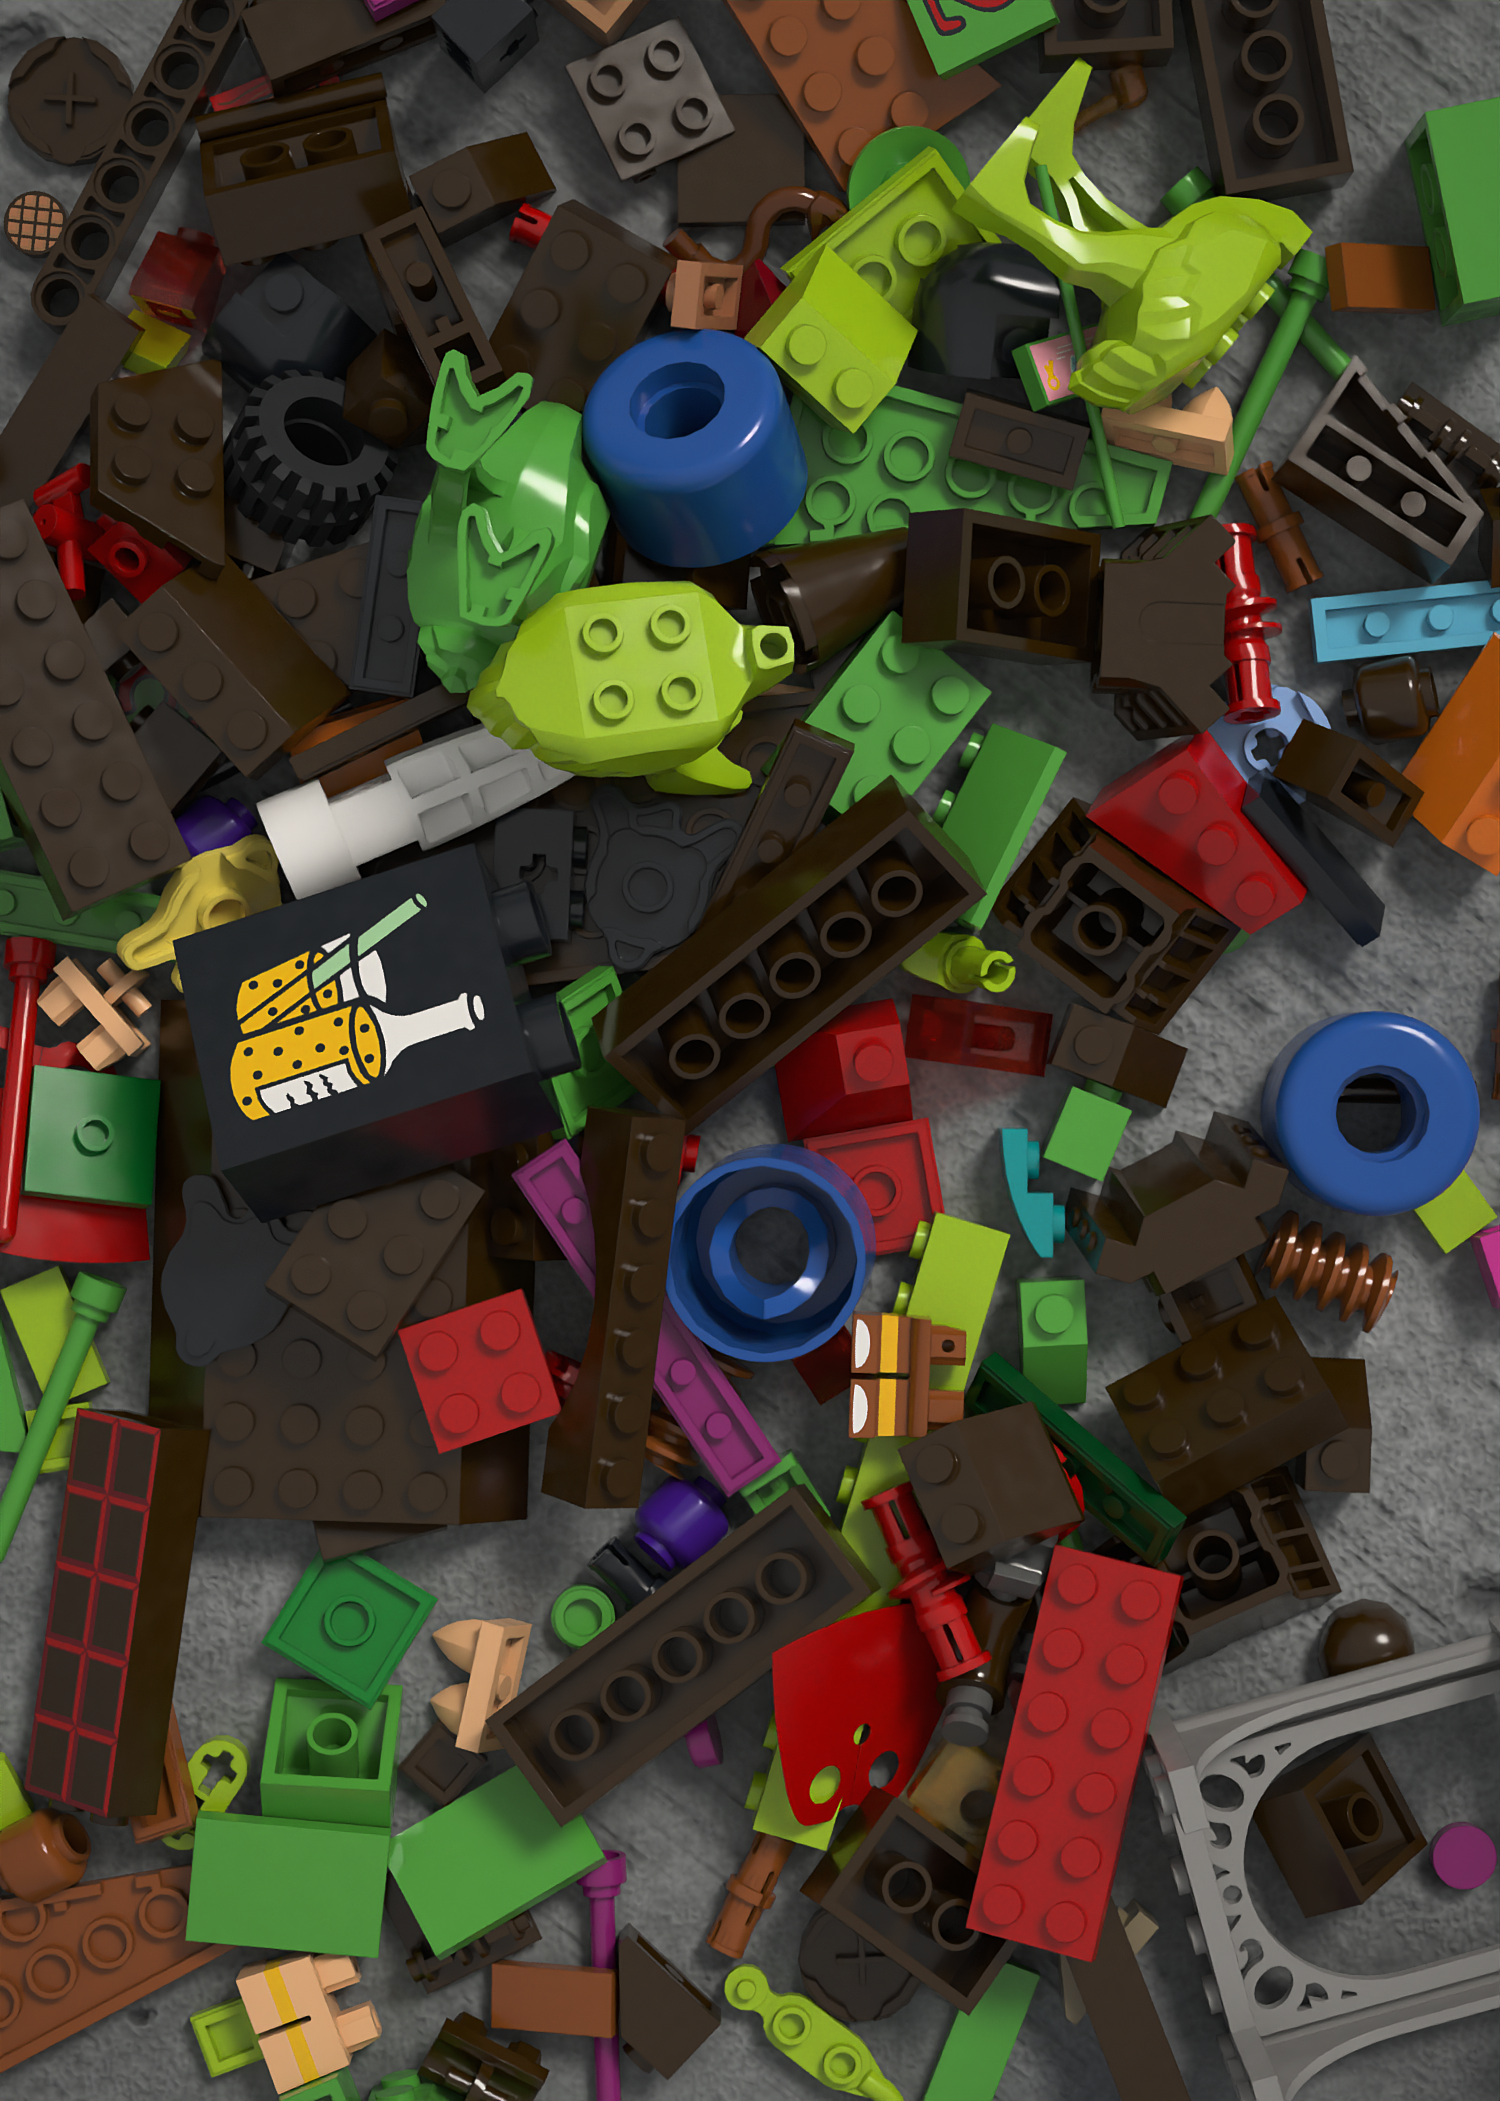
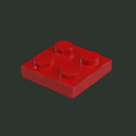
M523 1288L398 1330L439 1454L557 1415L563 1408Z

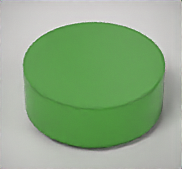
M578 1583L567 1587L557 1597L552 1609V1626L562 1642L570 1647L580 1649L615 1622L616 1611L611 1597L604 1589L591 1583Z

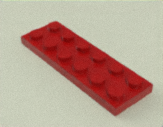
M1063 1545L1054 1546L966 1928L1091 1963L1096 1960L1182 1589L1183 1575Z

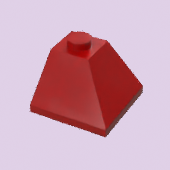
M893 998L847 1006L775 1064L788 1142L913 1120L910 1081L904 1044Z

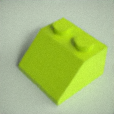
M823 244L744 339L755 345L765 354L777 371L780 381L831 428L854 434L896 384L918 330L835 252Z

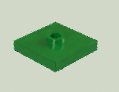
M34 1065L31 1075L20 1195L141 1209L150 1207L152 1205L161 1080Z
M319 1549L261 1643L354 1701L372 1710L437 1604L438 1599L363 1553L323 1564Z

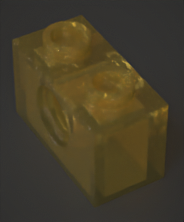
M942 1735L906 1788L908 1800L915 1805L912 1810L940 1831L944 1832L946 1827L967 1840L963 1848L981 1861L993 1809L987 1816L973 1819L965 1816L960 1811V1804L964 1796L974 1790H985L996 1799L999 1784L994 1772L1002 1770L1004 1764L978 1746H958L950 1743Z

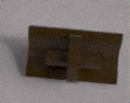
M465 2011L459 2013L454 2021L446 2018L424 2058L418 2074L463 2096L462 2101H534L550 2071L540 2065L541 2050L523 2041L511 2042L508 2048H505L486 2038L488 2030L485 2027L484 2021Z

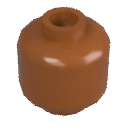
M47 1807L36 1810L4 1828L0 1832L1 1888L6 1892L15 1894L21 1900L34 1904L78 1883L87 1870L88 1858L91 1854L90 1839L82 1823L69 1813L64 1814L62 1811Z

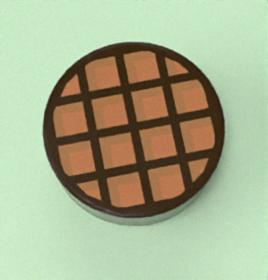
M40 191L26 192L16 197L8 206L4 216L5 234L9 242L23 254L32 258H47L69 217V213L63 204L50 194Z

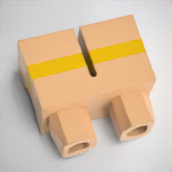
M296 1951L295 1953L270 1961L265 1958L242 1966L236 1978V1984L255 2034L261 2033L258 2042L278 2095L350 2065L355 2051L380 2038L382 2026L371 2000L341 2011L334 1991L360 1982L362 1976L356 1956Z

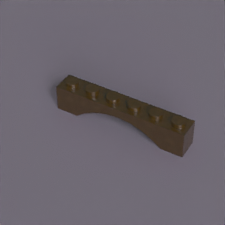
M587 1107L580 1173L589 1200L595 1239L596 1281L594 1310L588 1343L577 1379L563 1408L548 1429L541 1493L584 1509L639 1508L686 1124L684 1119L641 1109Z

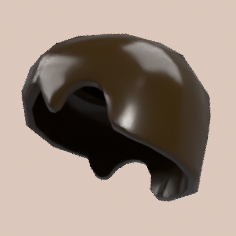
M1360 1599L1338 1607L1333 1611L1318 1643L1319 1656L1317 1659L1323 1678L1326 1679L1415 1654L1414 1639L1406 1618L1389 1604Z

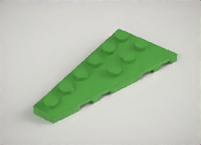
M894 385L854 434L831 428L798 396L793 395L790 411L806 456L808 466L807 486L801 504L792 519L773 539L762 547L794 546L899 527H906L908 529L909 513L968 508L1081 531L1112 529V524L1092 439H1087L1072 491L949 456V450L963 404ZM1107 444L1125 527L1117 529L1154 527L1158 519L1173 462Z

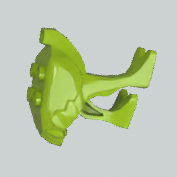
M1078 57L1029 118L1026 116L992 156L965 189L951 210L980 229L1007 237L1031 252L1063 282L1091 289L1101 299L1102 313L1091 348L1080 357L1076 366L1077 370L1071 373L1067 389L1092 406L1118 409L1127 414H1135L1165 400L1182 382L1192 389L1200 381L1210 367L1215 365L1239 337L1238 332L1244 324L1255 316L1275 291L1266 283L1269 277L1277 268L1282 270L1313 232L1293 210L1260 199L1218 196L1194 203L1162 223L1158 228H1148L1109 201L1084 175L1072 154L1074 123L1092 70L1089 64ZM1047 165L1054 201L1061 222L1053 219L1029 202L1025 178L1028 172L1036 179L1034 170L1036 166Z
M691 581L632 582L555 594L547 603L529 613L516 632L515 638L500 645L490 665L480 673L477 685L470 691L467 708L474 717L481 720L491 735L501 738L512 750L530 749L536 758L558 770L567 771L578 776L599 778L606 776L633 777L645 775L647 783L655 791L674 794L718 795L745 792L752 784L750 771L732 763L717 748L724 737L740 724L743 714L742 706L768 691L792 673L794 641L789 627L739 624L711 593Z

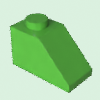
M1079 1275L1015 1279L1020 1373L1056 1404L1086 1403L1088 1337L1084 1279Z

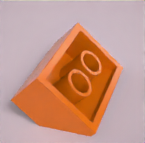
M1493 632L1401 774L1425 792L1412 815L1442 844L1495 876L1500 872V635Z

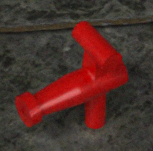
M83 462L78 463L33 492L34 502L39 508L33 516L34 522L44 543L56 548L58 573L71 601L81 600L86 596L83 559L100 563L87 549L103 531L97 523L84 518L80 493L90 487V466Z

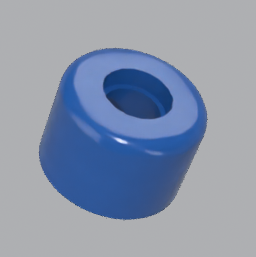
M681 329L656 335L626 350L608 365L593 385L586 399L582 413V438L586 454L620 535L627 544L644 557L664 565L685 568L708 567L727 563L752 553L765 545L788 524L798 510L807 486L808 466L806 456L778 373L765 354L749 341L739 336L713 329Z
M1386 1011L1353 1012L1331 1016L1310 1025L1297 1034L1283 1048L1272 1064L1264 1084L1261 1099V1125L1265 1142L1289 1170L1287 1180L1301 1193L1323 1205L1346 1212L1366 1216H1388L1405 1213L1429 1203L1441 1195L1458 1178L1467 1165L1475 1147L1480 1125V1104L1476 1083L1465 1059L1458 1049L1438 1030L1427 1023L1404 1014ZM1378 1074L1394 1083L1400 1095L1401 1127L1396 1139L1385 1149L1368 1153L1360 1151L1346 1141L1339 1131L1336 1109L1338 1099L1348 1084L1360 1076Z
M764 1144L748 1147L726 1156L692 1184L675 1206L665 1287L674 1310L682 1322L701 1341L737 1359L754 1362H778L804 1355L818 1348L834 1336L846 1323L869 1284L876 1258V1233L869 1206L857 1185L840 1167L826 1157L808 1149L785 1144ZM769 1207L789 1210L798 1217L808 1234L809 1257L803 1274L791 1282L776 1285L761 1282L748 1274L738 1259L735 1245L738 1229L744 1220L757 1210Z

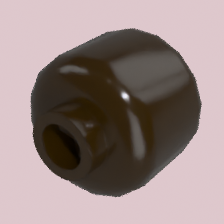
M1401 655L1359 665L1353 674V688L1342 690V702L1348 727L1361 726L1365 738L1374 745L1420 737L1428 731L1431 718L1440 716L1438 694L1431 667L1421 668L1418 661L1410 655Z

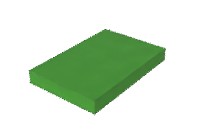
M515 1765L391 1838L388 1867L435 1956L441 1961L604 1865L608 1860L583 1815L581 1814L573 1821L561 1827L520 1769Z
M199 1810L196 1817L185 1941L378 1958L391 1828Z

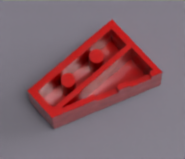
M1208 730L1203 734L1181 736L1103 787L1085 815L1250 935L1301 904L1309 889L1242 812L1248 784Z

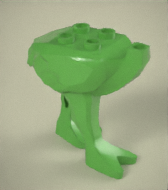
M454 349L445 354L432 398L426 450L436 462L437 469L431 490L422 504L415 524L413 544L408 551L407 582L410 611L414 622L420 627L417 643L426 655L428 667L441 679L442 684L450 693H466L468 690L475 688L480 673L490 665L500 645L515 638L516 632L529 613L547 603L555 594L589 587L611 512L598 485L590 476L581 459L582 414L564 404L541 401L527 410L503 433L530 397L534 383L533 377L528 373L517 372L500 387L480 395L472 381L467 356Z

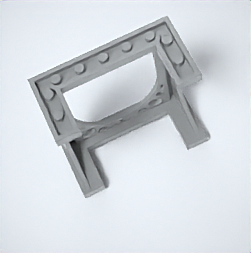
M1500 1615L1488 1618L1491 1633L1175 1721H1172L1166 1707L1153 1711L1142 1764L1146 1776L1149 1775L1154 1794L1158 1796L1152 1798L1161 1833L1163 1836L1174 1833L1179 1855L1170 1857L1168 1860L1179 1896L1190 1893L1195 1915L1184 1917L1194 1954L1206 1953L1212 1974L1201 1976V1983L1211 2015L1220 2012L1223 2014L1227 2033L1217 2035L1216 2037L1226 2072L1230 2074L1236 2097L1240 2101H1292L1296 2092L1313 2075L1351 2052L1391 2037L1500 2007V1943L1388 1974L1366 1976L1333 1972L1298 1957L1283 1946L1268 1931L1253 1907L1244 1871L1245 1840L1253 1812L1269 1784L1295 1758L1325 1741L1500 1692ZM1285 1744L1279 1751H1277V1749L1275 1748L1276 1746ZM1263 1755L1261 1769L1253 1774H1248L1242 1765L1231 1760L1232 1758L1243 1756L1245 1763H1248L1255 1756ZM1213 1774L1227 1776L1241 1787V1800L1235 1806L1229 1808L1214 1806L1202 1798L1199 1787L1201 1781ZM1209 1821L1228 1825L1230 1836L1226 1843L1216 1845L1211 1842L1216 1841L1217 1837L1210 1827ZM1212 1864L1225 1869V1871L1215 1876ZM1229 1886H1236L1240 1889L1238 1897L1233 1900H1227L1223 1897L1224 1890ZM1226 1916H1237L1229 1927ZM1248 1939L1257 1940L1260 1943L1262 1952L1260 1956L1248 1964L1242 1975L1241 1970L1247 1963L1248 1951L1245 1946L1241 1948L1240 1946ZM1272 1967H1286L1291 1973V1981L1287 1992L1275 2003L1268 2005L1258 2003L1255 2000L1254 1992L1259 1978ZM1317 1983L1325 1989V1996L1313 1997L1308 1995L1310 2003L1300 2006L1305 1996L1306 1985ZM1342 1990H1344V1991H1350V1992H1347V1993L1342 1994Z

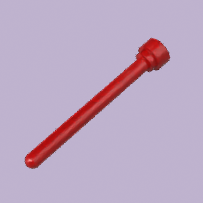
M12 937L5 941L3 967L9 971L8 980L14 983L0 1123V1243H8L13 1240L17 1230L38 1003L36 1001L39 998L40 986L45 985L48 975L54 973L53 968L56 962L57 945L52 941L36 937Z

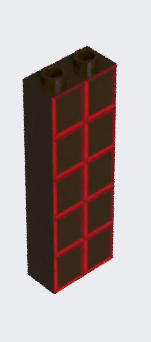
M77 1408L24 1785L25 1790L48 1797V1806L53 1809L69 1812L88 1811L90 1812L91 1822L105 1826H127L131 1816L157 1814L210 1430L125 1409Z

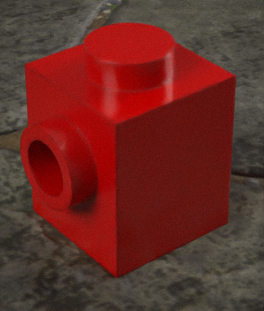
M104 513L96 520V523L103 531L87 549L141 604L162 585L182 572L193 558V556L167 541L163 549H160L141 537L131 525L125 522H117Z

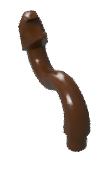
M795 185L785 186L769 192L755 204L747 219L742 250L733 259L723 261L713 257L701 243L696 244L681 228L672 232L662 246L671 255L680 260L743 265L744 274L755 260L760 258L763 262L765 259L772 225L783 213L796 211L806 215L811 241H814L823 228L837 222L849 210L842 200L826 191H814Z

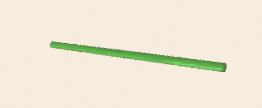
M1047 165L1036 166L1034 170L1043 211L1059 221ZM1058 277L1076 363H1078L1080 357L1087 351L1074 288L1073 285L1063 282ZM1085 401L1112 529L1125 527L1100 408L1092 406Z

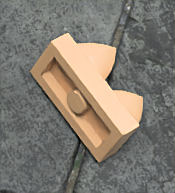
M1218 387L1199 394L1182 410L1172 408V393L1165 400L1135 414H1127L1118 409L1103 407L1101 418L1107 444L1173 462V465L1225 476L1228 475L1234 457L1233 418L1230 405Z
M512 1618L495 1620L470 1619L448 1624L433 1633L432 1636L446 1657L460 1669L470 1673L469 1683L451 1685L441 1690L430 1700L441 1722L452 1733L457 1735L455 1747L475 1753L505 1749L485 1720L517 1697L532 1624Z

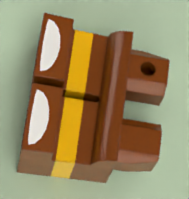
M853 1310L851 1373L877 1374V1372L907 1373L908 1375L850 1374L848 1437L908 1436L922 1438L927 1435V1430H938L954 1421L962 1420L964 1417V1391L929 1389L930 1364L965 1366L966 1330L943 1324H931L930 1316Z

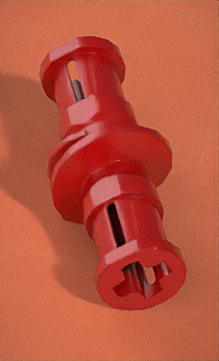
M1247 523L1222 524V526L1237 542L1215 562L1236 585L1227 594L1225 604L1224 655L1233 665L1224 672L1227 706L1230 709L1223 715V720L1230 724H1252L1275 718L1281 713L1280 701L1273 699L1268 667L1271 664L1269 646L1265 640L1280 635L1282 633V625L1278 622L1262 621V616L1276 610L1277 599L1260 597V577L1255 572L1252 543L1257 539L1256 527Z
M908 1480L861 1501V1505L864 1511L871 1509L887 1547L884 1549L889 1561L896 1567L901 1578L887 1595L890 1600L910 1599L915 1610L914 1618L920 1632L925 1633L940 1667V1670L935 1672L938 1681L942 1682L987 1663L992 1659L989 1649L982 1651L966 1615L968 1609L965 1602L954 1588L970 1580V1575L960 1572H947L946 1565L939 1554L931 1529L928 1528L912 1492L914 1488L911 1481ZM891 1500L895 1502L909 1537H905L891 1507ZM943 1624L949 1625L963 1659H958Z

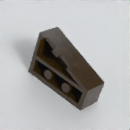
M1355 354L1338 375L1271 480L1426 582L1432 584L1451 567L1485 513L1433 450L1431 452L1426 450L1404 421L1407 417L1394 402L1390 405L1366 376L1368 369Z

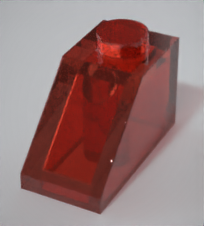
M178 227L176 236L160 231L157 232L131 282L128 293L145 314L164 322L207 333L212 323L227 267L224 266L219 247L214 246L215 237L186 227Z
M912 994L904 1049L905 1057L1044 1077L1053 1014L968 1000Z

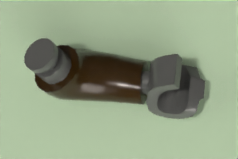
M1058 1534L1001 1562L996 1561L995 1565L974 1574L976 1579L963 1599L968 1609L966 1615L982 1651L989 1649L992 1659L973 1670L946 1681L939 1682L936 1676L937 1687L935 1697L939 1704L945 1708L944 1714L946 1716L943 1720L941 1733L950 1743L964 1747H976L987 1741L988 1723L991 1716L998 1714L1004 1708L1007 1676L1018 1633L1033 1601V1596L1042 1588L1046 1581L1054 1546L1059 1537ZM948 1627V1637L958 1659L961 1660L963 1659L950 1627ZM938 1662L936 1664V1672L940 1670Z

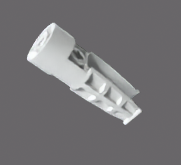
M481 723L392 756L384 761L389 773L333 797L327 798L320 780L316 777L256 803L286 878L296 899L299 900L362 879L357 866L417 840L422 851L430 850L543 795L569 780L575 774L558 770L536 758L530 749L512 750L501 738L491 735L484 724Z

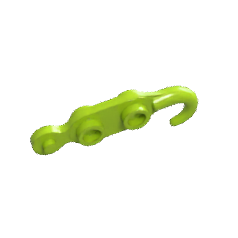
M743 1963L735 1966L728 1972L725 1978L724 1992L730 2004L740 2010L758 2012L763 2018V2028L769 2041L824 2085L834 2090L870 2098L873 2101H904L903 2096L894 2084L884 2077L866 2043L834 2016L820 2008L809 1997L795 1992L778 1994L772 1991L766 1974L753 1964Z

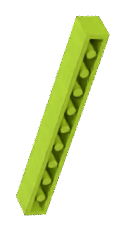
M934 1211L930 1223L921 1220L917 1223L908 1257L918 1259L912 1284L900 1281L891 1313L930 1316L931 1324H943L966 1330L965 1366L930 1364L929 1389L964 1391L1010 1234L1006 1231ZM877 1372V1374H872V1375H879V1376H907L908 1374H907V1373H883V1372ZM927 1430V1435L936 1430ZM875 1436V1438L853 1439L854 1441L864 1443L857 1468L845 1465L839 1483L835 1502L845 1504L839 1531L882 1588L840 1620L864 1612L900 1605L902 1599L890 1600L887 1595L901 1578L896 1567L889 1561L884 1549L887 1547L871 1509L864 1511L861 1501L910 1480L897 1449L920 1438ZM912 1490L914 1497L918 1503V1506L922 1512V1515L924 1519H926L924 1512L921 1508V1505L919 1503V1500L916 1496V1493L914 1490ZM891 1500V1507L905 1537H909L895 1502ZM773 1709L762 1743V1747L772 1749L766 1773L754 1771L744 1808L754 1811L752 1817L753 1830L827 1851L840 1804L833 1819L812 1826H804L797 1821L791 1810L785 1789L776 1732L775 1712ZM864 1724L855 1731L854 1742L857 1745L859 1744ZM827 1766L813 1779L810 1787V1797L814 1803L826 1802L836 1792L840 1782V1772L837 1767Z

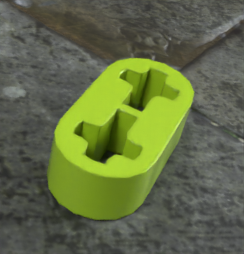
M216 1735L209 1738L197 1749L188 1762L194 1794L205 1801L199 1810L224 1813L246 1781L251 1770V1757L247 1747L239 1739L229 1735ZM223 1751H227L234 1757L230 1767L237 1775L235 1778L227 1774L223 1775L213 1790L202 1784L212 1767L210 1762L205 1759V1756L208 1753L217 1758ZM195 1828L185 1831L183 1834L179 1833L161 1840L167 1846L177 1850L193 1849Z

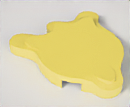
M259 834L248 835L231 846L205 851L193 857L188 864L177 870L164 887L156 911L151 918L140 927L125 934L119 940L117 954L128 968L138 971L169 960H176L173 940L283 905L279 887L280 879L277 871L279 859L270 839ZM176 961L171 973V981L179 992L183 993Z

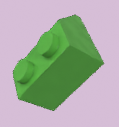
M276 1678L260 1780L262 1816L391 1828L392 1831L398 1783L397 1767L399 1765L403 1685L387 1684L372 1710H369L322 1680Z

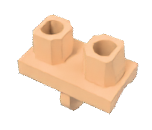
M67 956L53 968L58 977L48 985L36 1002L59 1027H63L84 1007L99 1021L100 1025L76 1045L80 1053L95 1070L103 1071L122 1060L126 1055L138 1057L152 1045L118 1006L121 1002H124L137 1018H140L152 1007V1004L138 990L150 976L145 969L131 970L125 975L118 965L109 958L96 970L111 987L106 992L77 958L72 960Z

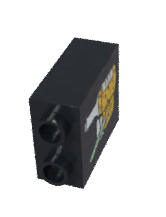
M474 843L172 941L220 1170L261 1223H266L564 1127L552 1078L581 1069L577 1042L559 994L555 992L531 1000L523 964L552 955L547 927L530 882L524 880L499 889Z

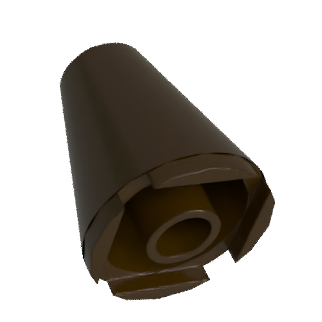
M906 527L765 550L749 559V567H760L761 576L750 580L751 591L760 618L766 626L789 627L794 641V655L796 658H794L793 671L801 676L816 670L878 624L890 611H895L904 604L908 529Z

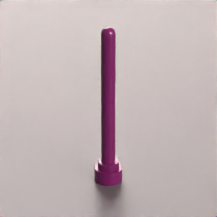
M602 1850L608 1862L578 1879L576 1883L582 1886L583 1896L589 1897L591 1967L617 1969L615 1896L621 1894V1884L627 1881L626 1854L617 1850ZM619 2033L612 2038L594 2037L596 2101H621Z

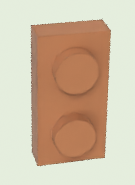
M677 260L676 272L672 273L669 277L666 288V306L668 311L672 312L671 326L689 329L736 330L743 265Z

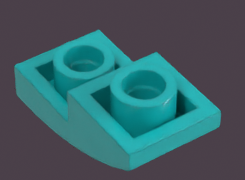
M998 1127L1002 1174L1014 1215L1035 1254L1040 1258H1053V1243H1064L1065 1209L1064 1205H1053V1193L1050 1191H1028V1179H1039V1141H1028L1027 1128Z

